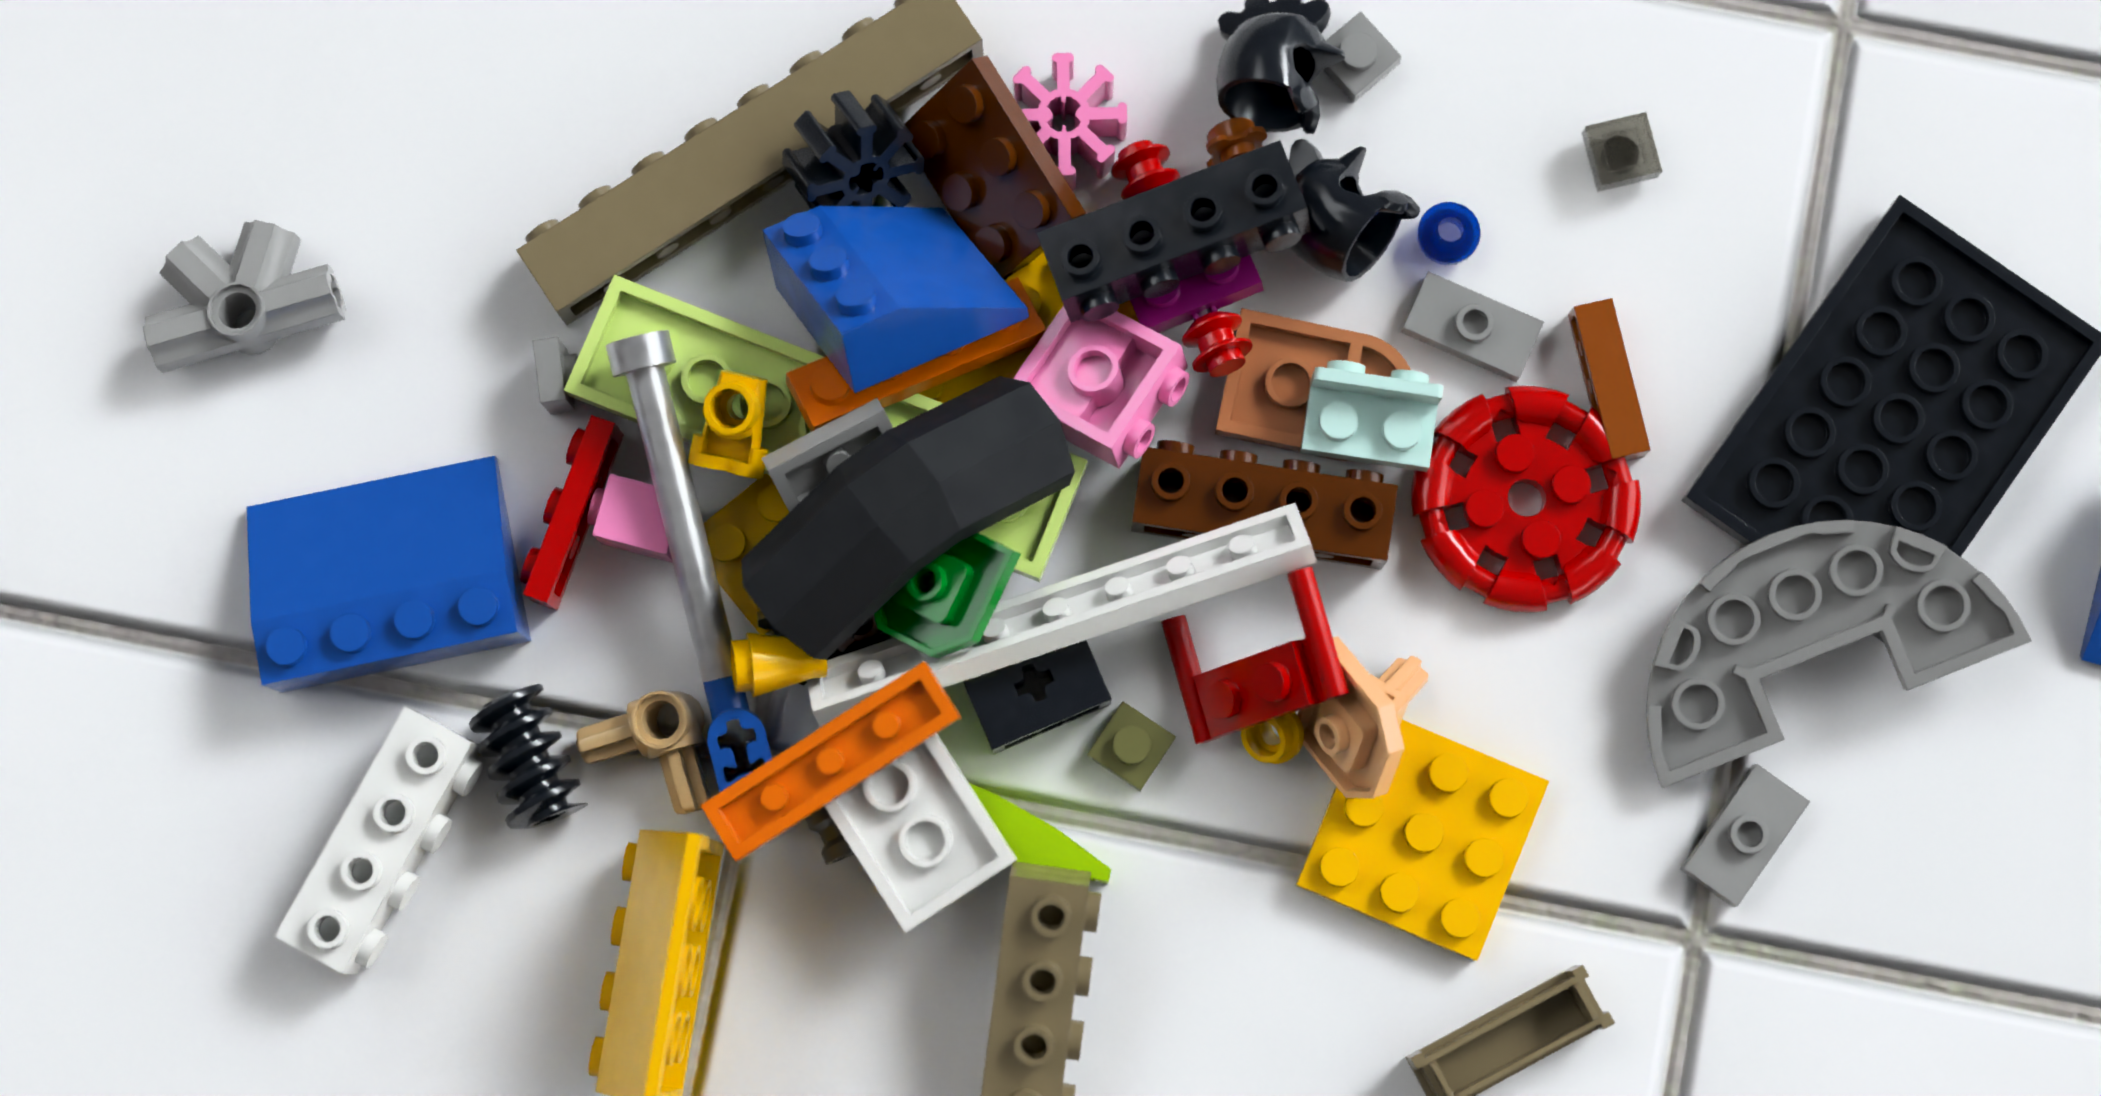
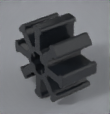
M842 91L831 96V100L835 104V125L826 128L816 120L810 111H805L797 119L794 127L809 147L793 151L790 148L784 149L782 152V164L795 181V188L810 209L818 206H872V198L878 194L887 199L893 207H905L912 199L911 194L897 176L912 172L918 175L924 172V157L912 143L913 134L884 98L874 94L870 99L871 103L864 110L851 91Z

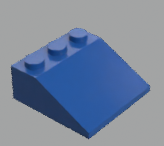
M818 206L806 212L793 214L782 222L762 229L776 289L854 393L1029 318L1026 305L942 207Z

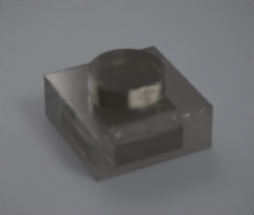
M1646 112L1588 125L1583 129L1581 134L1597 192L1655 179L1662 173L1661 163Z

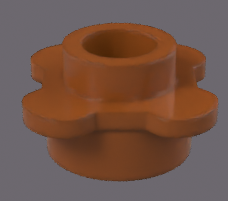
M1243 117L1228 119L1214 126L1207 134L1206 149L1211 154V159L1206 163L1207 168L1263 147L1262 142L1267 139L1265 128L1255 126L1252 120Z

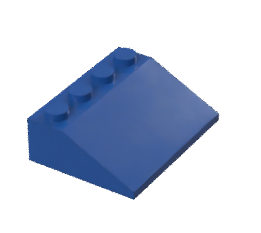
M496 456L246 507L250 615L262 686L283 693L531 641Z

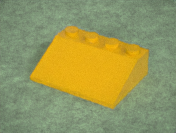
M641 829L638 842H628L622 865V880L631 882L627 907H617L611 930V945L620 946L616 972L607 971L605 973L600 994V1010L609 1011L605 1037H595L589 1058L588 1073L590 1076L598 1077L595 1092L607 1096H683L724 844L702 834Z

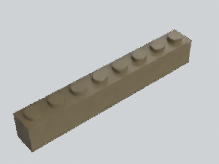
M896 0L894 2L895 8L874 21L872 17H868L852 25L842 35L843 41L824 54L820 51H813L800 58L790 68L789 72L791 75L772 87L763 84L747 92L737 102L738 108L719 121L715 118H709L695 125L686 133L684 137L686 142L664 155L663 152L659 151L643 158L633 167L631 171L633 175L614 188L605 185L593 190L579 202L578 206L580 209L564 220L558 222V220L552 219L535 227L526 236L525 241L527 243L516 251L564 323L569 325L599 306L614 275L632 282L638 281L792 182V177L782 164V152L786 148H790L793 151L809 147L794 127V123L805 111H810L820 124L830 128L835 125V104L832 102L831 96L834 93L849 90L864 110L871 103V97L877 94L884 98L896 114L948 82L971 59L984 56L982 38L956 0Z

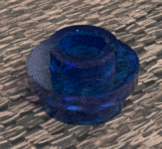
M1442 202L1429 208L1422 216L1417 228V241L1422 252L1430 260L1442 265H1455L1467 260L1475 252L1481 236L1480 225L1474 213L1464 205L1455 202ZM1443 223H1453L1459 228L1461 237L1456 241H1446L1439 235L1438 227Z

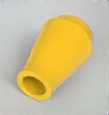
M746 633V639L732 640L730 642L732 678L736 693L751 691L752 697H757L810 679L827 677V659H813L786 637Z

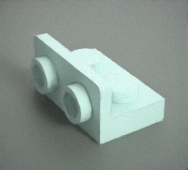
M1345 360L1328 361L1327 368L1315 367L1310 380L1300 453L1423 472L1428 471L1437 409L1442 399L1443 385L1429 383V375L1413 370H1393L1390 377L1366 374V367L1364 365Z

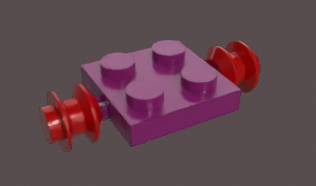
M1141 140L1126 146L1119 152L1118 160L1111 168V174L1117 180H1128L1129 182L1121 192L1122 200L1180 178L1178 170L1163 168L1162 166L1170 156V150L1166 145L1153 144L1150 140ZM1251 255L1241 258L1240 263L1227 272L1218 275H1206L1203 272L1180 281V285L1174 291L1157 298L1140 296L1130 300L1139 323L1158 333L1194 320L1182 337V343L1185 347H1198L1201 353L1193 361L1192 367L1196 372H1209L1211 377H1222L1237 371L1245 364L1246 360L1244 357L1252 350L1253 344L1250 339L1236 338L1234 335V331L1242 323V318L1239 314L1218 311L1217 309L1264 291Z

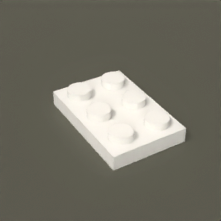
M937 734L824 806L905 933L1018 860Z

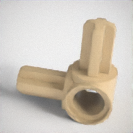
M679 691L650 692L638 700L629 702L627 713L581 727L576 732L578 752L587 764L598 763L635 750H639L643 756L649 757V759L659 758L673 809L677 814H688L701 810L700 805L710 799L696 749L697 746L705 743L702 735L705 724L704 711L700 703L690 694ZM667 703L672 704L679 714L678 728L670 737H666L661 733L657 723L658 713Z

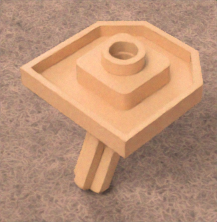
M1337 636L1333 640L1349 694L1298 711L1297 716L1304 730L1303 746L1345 798L1372 799L1389 791L1404 751L1400 724L1408 703L1427 683L1428 673L1421 668L1422 661L1419 658L1410 656L1407 660L1397 658L1383 675L1377 678L1367 672Z

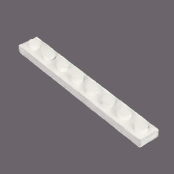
M1296 503L1265 512L998 602L979 643L939 659L930 657L896 638L827 660V677L807 680L812 712L821 728L923 661L929 664L943 688L976 678L983 674L1316 563L1312 544Z

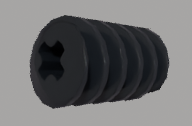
M542 684L530 685L514 690L486 703L482 707L483 709L469 722L470 729L474 733H491L479 744L478 750L483 757H501L489 767L487 771L489 778L492 781H510L498 791L496 795L498 802L502 805L519 804L505 819L509 828H535L576 813L588 805V803L567 802L566 797L581 785L579 779H559L557 773L572 761L570 755H549L547 750L562 738L561 732H541L538 725L553 714L552 708H531L529 703L544 690Z

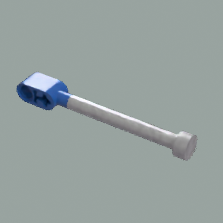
M662 330L617 340L606 344L605 347L613 377H627L712 717L708 728L707 744L719 792L755 770L745 769L737 772L730 778H726L724 767L737 768L733 748L731 745L720 746L717 738L727 733L728 721L739 719L742 729H754L755 737L746 741V751L750 764L760 758L764 760L765 764L772 759L764 725L761 719L750 710L746 692L736 693L734 689L730 656L732 636L664 368L676 363L669 330Z

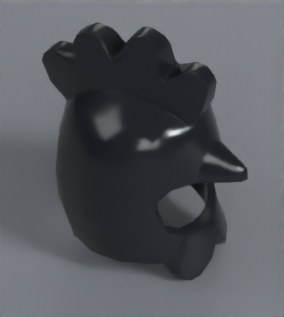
M1246 0L1244 2L1245 9L1242 12L1230 11L1223 13L1219 17L1218 23L1221 35L1227 42L1220 57L1216 78L1218 102L1223 112L1231 119L1238 117L1248 118L1254 122L1255 126L1265 128L1266 132H1286L1302 127L1306 134H1314L1320 118L1319 99L1311 84L1324 68L1345 59V52L1327 43L1322 36V32L1327 27L1331 16L1329 4L1325 0H1312L1304 3V0H1276L1273 2H1269V0Z
M1299 139L1291 146L1289 163L1308 208L1311 232L1303 234L1300 241L1289 248L1299 258L1325 275L1345 282L1354 281L1369 271L1384 254L1400 225L1401 219H1415L1420 213V207L1410 196L1397 190H1384L1375 194L1363 195L1359 186V172L1366 154L1365 147L1359 146L1340 158H1323L1320 151L1311 142Z

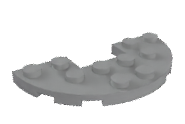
M1855 520L1813 522L1768 534L1735 551L1704 575L1679 605L1661 637L1652 663L1646 702L1647 738L1660 786L1665 788L1785 740L1760 679L1874 633H1880L1904 690H1911L2032 640L2008 599L1983 572H1979L1965 559L1949 550L1947 546L1925 535L1898 526Z

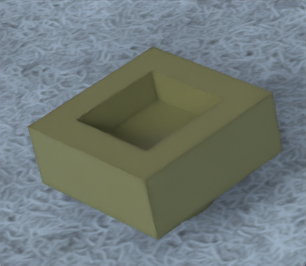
M1122 701L1088 752L1087 757L1138 791H1141L1176 739V736Z

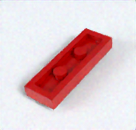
M591 415L586 430L578 428L575 431L566 454V464L571 465V469L563 489L554 488L544 510L543 523L549 525L540 548L533 546L530 549L522 567L520 582L526 584L523 595L534 603L558 611L590 527L587 518L593 494L598 487L604 489L624 437L619 427L611 421Z

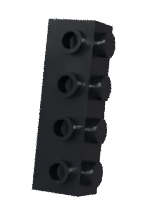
M1279 140L1040 231L1037 235L1061 300L1072 323L1080 319L1097 321L1106 318L1118 310L1119 304L1140 296L1145 298L1164 296L1174 291L1180 285V281L1203 272L1206 275H1218L1236 267L1240 263L1241 258L1265 249L1267 252L1285 250L1299 242L1303 234L1311 232L1307 205L1282 143Z

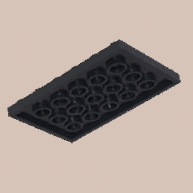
M1899 195L1883 214L1681 501L1744 545L1768 534L1793 526L1821 521L1855 520L1898 526L1925 535L1947 546L1949 550L1961 557L2100 357L2101 332L1915 204ZM1879 632L1872 634L1883 642Z

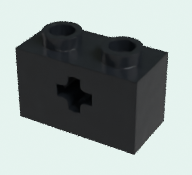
M1087 640L963 681L994 755L1111 705L1112 700ZM1034 670L1038 678L1051 677L1052 682L1045 686L1046 698L1035 702L1030 693L1018 696L1016 690L1024 686L1023 674L1027 671Z

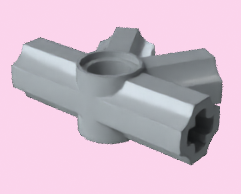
M258 220L244 222L231 265L199 235L192 240L181 241L166 255L164 267L159 273L190 304L145 317V325L142 328L147 348L153 357L155 366L164 373L236 351L249 355L261 354L271 349L280 338L345 320L344 312L346 308L333 270L328 264L291 274L301 239L294 232L287 231L276 224ZM248 309H256L255 315L248 325L242 328H235V322L242 312Z

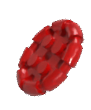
M1539 386L1505 387V394L1486 399L1483 394L1469 399L1450 412L1435 428V440L1432 445L1428 471L1414 470L1411 487L1413 517L1420 518L1425 538L1420 540L1427 556L1447 581L1460 591L1464 586L1485 598L1483 604L1497 609L1526 613L1547 611L1548 604L1566 599L1569 604H1573L1595 592L1613 576L1621 566L1617 558L1626 543L1632 544L1634 541L1641 513L1639 480H1632L1626 458L1618 457L1612 459L1599 412L1593 407L1587 412L1567 401L1569 394ZM1511 418L1516 434L1508 435L1497 442L1492 424ZM1554 423L1575 434L1567 450L1558 443L1546 439ZM1457 451L1474 460L1465 478L1455 473L1449 467ZM1602 467L1608 488L1590 493L1591 479L1586 471ZM1527 483L1539 491L1542 498V507L1538 514L1528 517L1521 516L1511 509L1508 503V492L1513 485ZM1462 506L1468 527L1459 530H1449L1444 510ZM1585 523L1603 531L1595 547L1588 546L1576 539L1583 530ZM1483 550L1505 561L1497 575L1476 564ZM1553 557L1558 575L1540 580L1536 574L1533 562Z

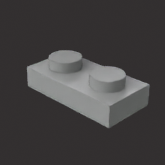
M878 398L761 459L787 509L791 512L840 463L884 432L892 429L893 426Z

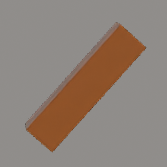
M1613 298L1574 306L1568 314V319L1590 407L1599 412L1612 459L1623 457L1627 461L1642 458L1651 449Z

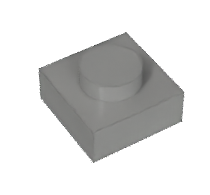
M1360 11L1326 40L1327 43L1344 51L1345 59L1323 70L1354 103L1398 66L1402 56Z
M558 337L532 340L540 403L550 414L576 411L574 398L568 396L564 388L578 355H568V349Z

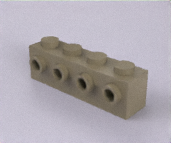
M1014 862L1012 864L981 1096L1075 1095L1076 1085L1063 1083L1066 1059L1079 1061L1084 1021L1071 1019L1075 995L1088 997L1093 957L1080 956L1083 931L1097 932L1102 894L1089 892L1091 872Z

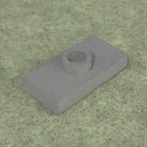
M1428 271L1401 332L1517 382L1544 321Z
M1752 765L1680 870L1730 906L1738 907L1810 801L1760 765Z

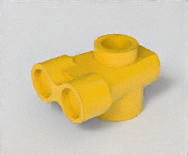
M720 371L717 385L705 397L703 412L706 422L702 434H693L688 457L689 464L722 470L743 477L763 479L765 465L761 458L768 455L769 451L761 447L767 379L733 371ZM739 394L744 396L748 404V413L745 419L736 416L732 409V402Z

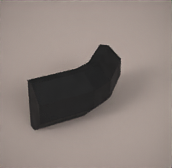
M999 376L884 432L840 463L741 559L744 589L773 628L813 659L826 660L926 565L960 541L1070 485L1075 470L1060 420L1030 382Z

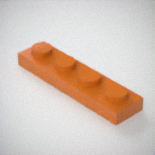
M1014 278L1006 283L1028 308L1029 318L857 393L853 392L827 356L787 372L786 385L810 432L878 398L882 407L885 408L1037 344L1047 329L1019 278Z
M923 661L700 806L734 861H741L960 720L962 716L929 664Z

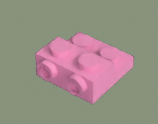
M1063 305L1013 379L1032 384L1060 420L1067 441L1120 469L1128 455L1137 459L1145 453L1155 433V425L1150 422L1163 403L1173 407L1179 402L1186 391L1190 376L1185 371L1188 365L1181 344L1117 311L1097 321L1080 319L1071 323Z

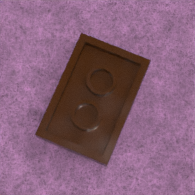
M988 55L971 59L904 123L914 136L912 143L924 157V173L949 214L1004 280L1017 270L1031 263L1044 252L1037 235L1038 232L1087 214Z

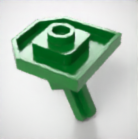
M979 532L960 541L922 568L874 614L878 629L926 655L938 659L979 643L1021 553Z

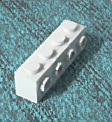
M404 706L274 937L341 974H357L361 966L366 969L370 968L380 955L387 941L388 935L382 932V929L393 909L403 910L417 889L420 877L415 875L414 872L426 851L431 854L435 853L446 838L452 824V820L447 818L446 815L458 794L464 797L467 796L482 773L484 763L478 760L481 755L478 750L479 744L422 713Z

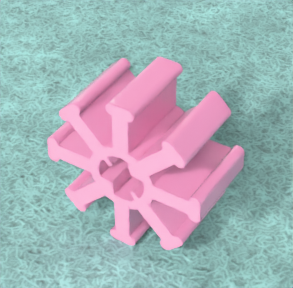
M1055 53L1052 55V78L1057 81V90L1049 92L1031 75V68L1024 66L1013 77L1014 99L1017 102L1023 101L1030 108L1021 110L1048 153L1058 156V169L1072 191L1076 189V169L1071 166V156L1077 153L1080 154L1097 170L1096 175L1099 179L1105 178L1111 172L1115 162V147L1111 144L1106 145L1098 137H1117L1119 141L1126 139L1127 105L1121 102L1118 104V107H1098L1105 99L1111 100L1113 98L1114 77L1103 65L1095 67V74L1078 92L1070 89V80L1074 78V56L1071 53ZM1061 114L1062 120L1065 121L1066 114L1075 117V129L1067 132L1066 126L1063 125L1062 132L1054 130L1053 117Z

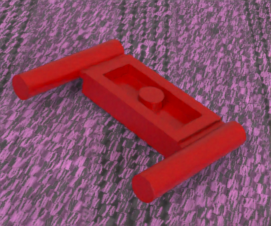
M1312 567L1301 568L1287 574L1305 635L1304 639L1290 641L1202 673L1186 616L1180 615L1161 621L1196 745L1210 742L1222 736L1349 694Z

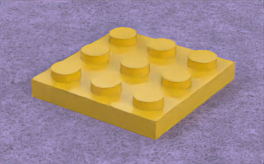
M1402 720L1400 731L1404 751L1388 793L1372 799L1345 798L1340 790L1335 787L1295 886L1472 961H1478L1549 781Z

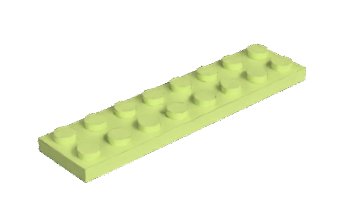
M613 276L564 388L568 396L638 423L627 377H613L605 345L640 334L669 330L676 363L664 368L684 442L691 444L694 433L702 434L706 422L703 412L704 400L708 392L717 385L721 370L738 372L768 380L761 447L768 449V454L810 433L786 385V373L824 358V356L620 276ZM917 393L885 407L884 410L894 428L943 403ZM739 394L732 402V409L736 416L745 419L748 413V404L744 396ZM1071 453L1070 456L1075 472L1069 486L979 532L1021 553L1013 572L1037 582L1041 581L1088 465V460ZM765 467L764 474L769 475V473H768V471H767V469H766V467Z

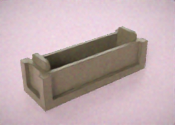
M1574 965L1406 1056L1405 1058L1425 1095L1475 1096L1597 1029L1604 1030L1615 1024L1610 1013L1601 1010L1585 979L1589 975L1583 965Z

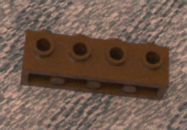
M1172 440L1157 441V448L1148 447L1142 455L1131 526L1132 532L1185 540L1296 503L1312 544L1316 560L1380 570L1388 561L1398 485L1383 483L1384 475L1381 473L1363 469L1346 470L1345 477L1321 474V465L1296 459L1283 460L1282 467L1257 464V455L1239 450H1221L1219 458L1194 454L1195 446Z

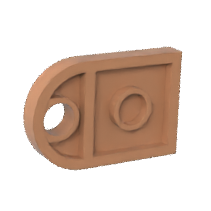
M1241 308L1240 316L1242 323L1236 330L1235 337L1250 339L1253 347L1244 357L1246 360L1245 364L1237 371L1227 375L1215 435L1300 452L1310 380L1315 367L1327 368L1328 361L1345 360L1364 365L1366 367V374L1390 377L1393 370L1411 369L1403 356L1394 347L1377 337ZM1329 458V459H1334V460H1339V461L1356 462V461L1342 460V459H1336V458Z

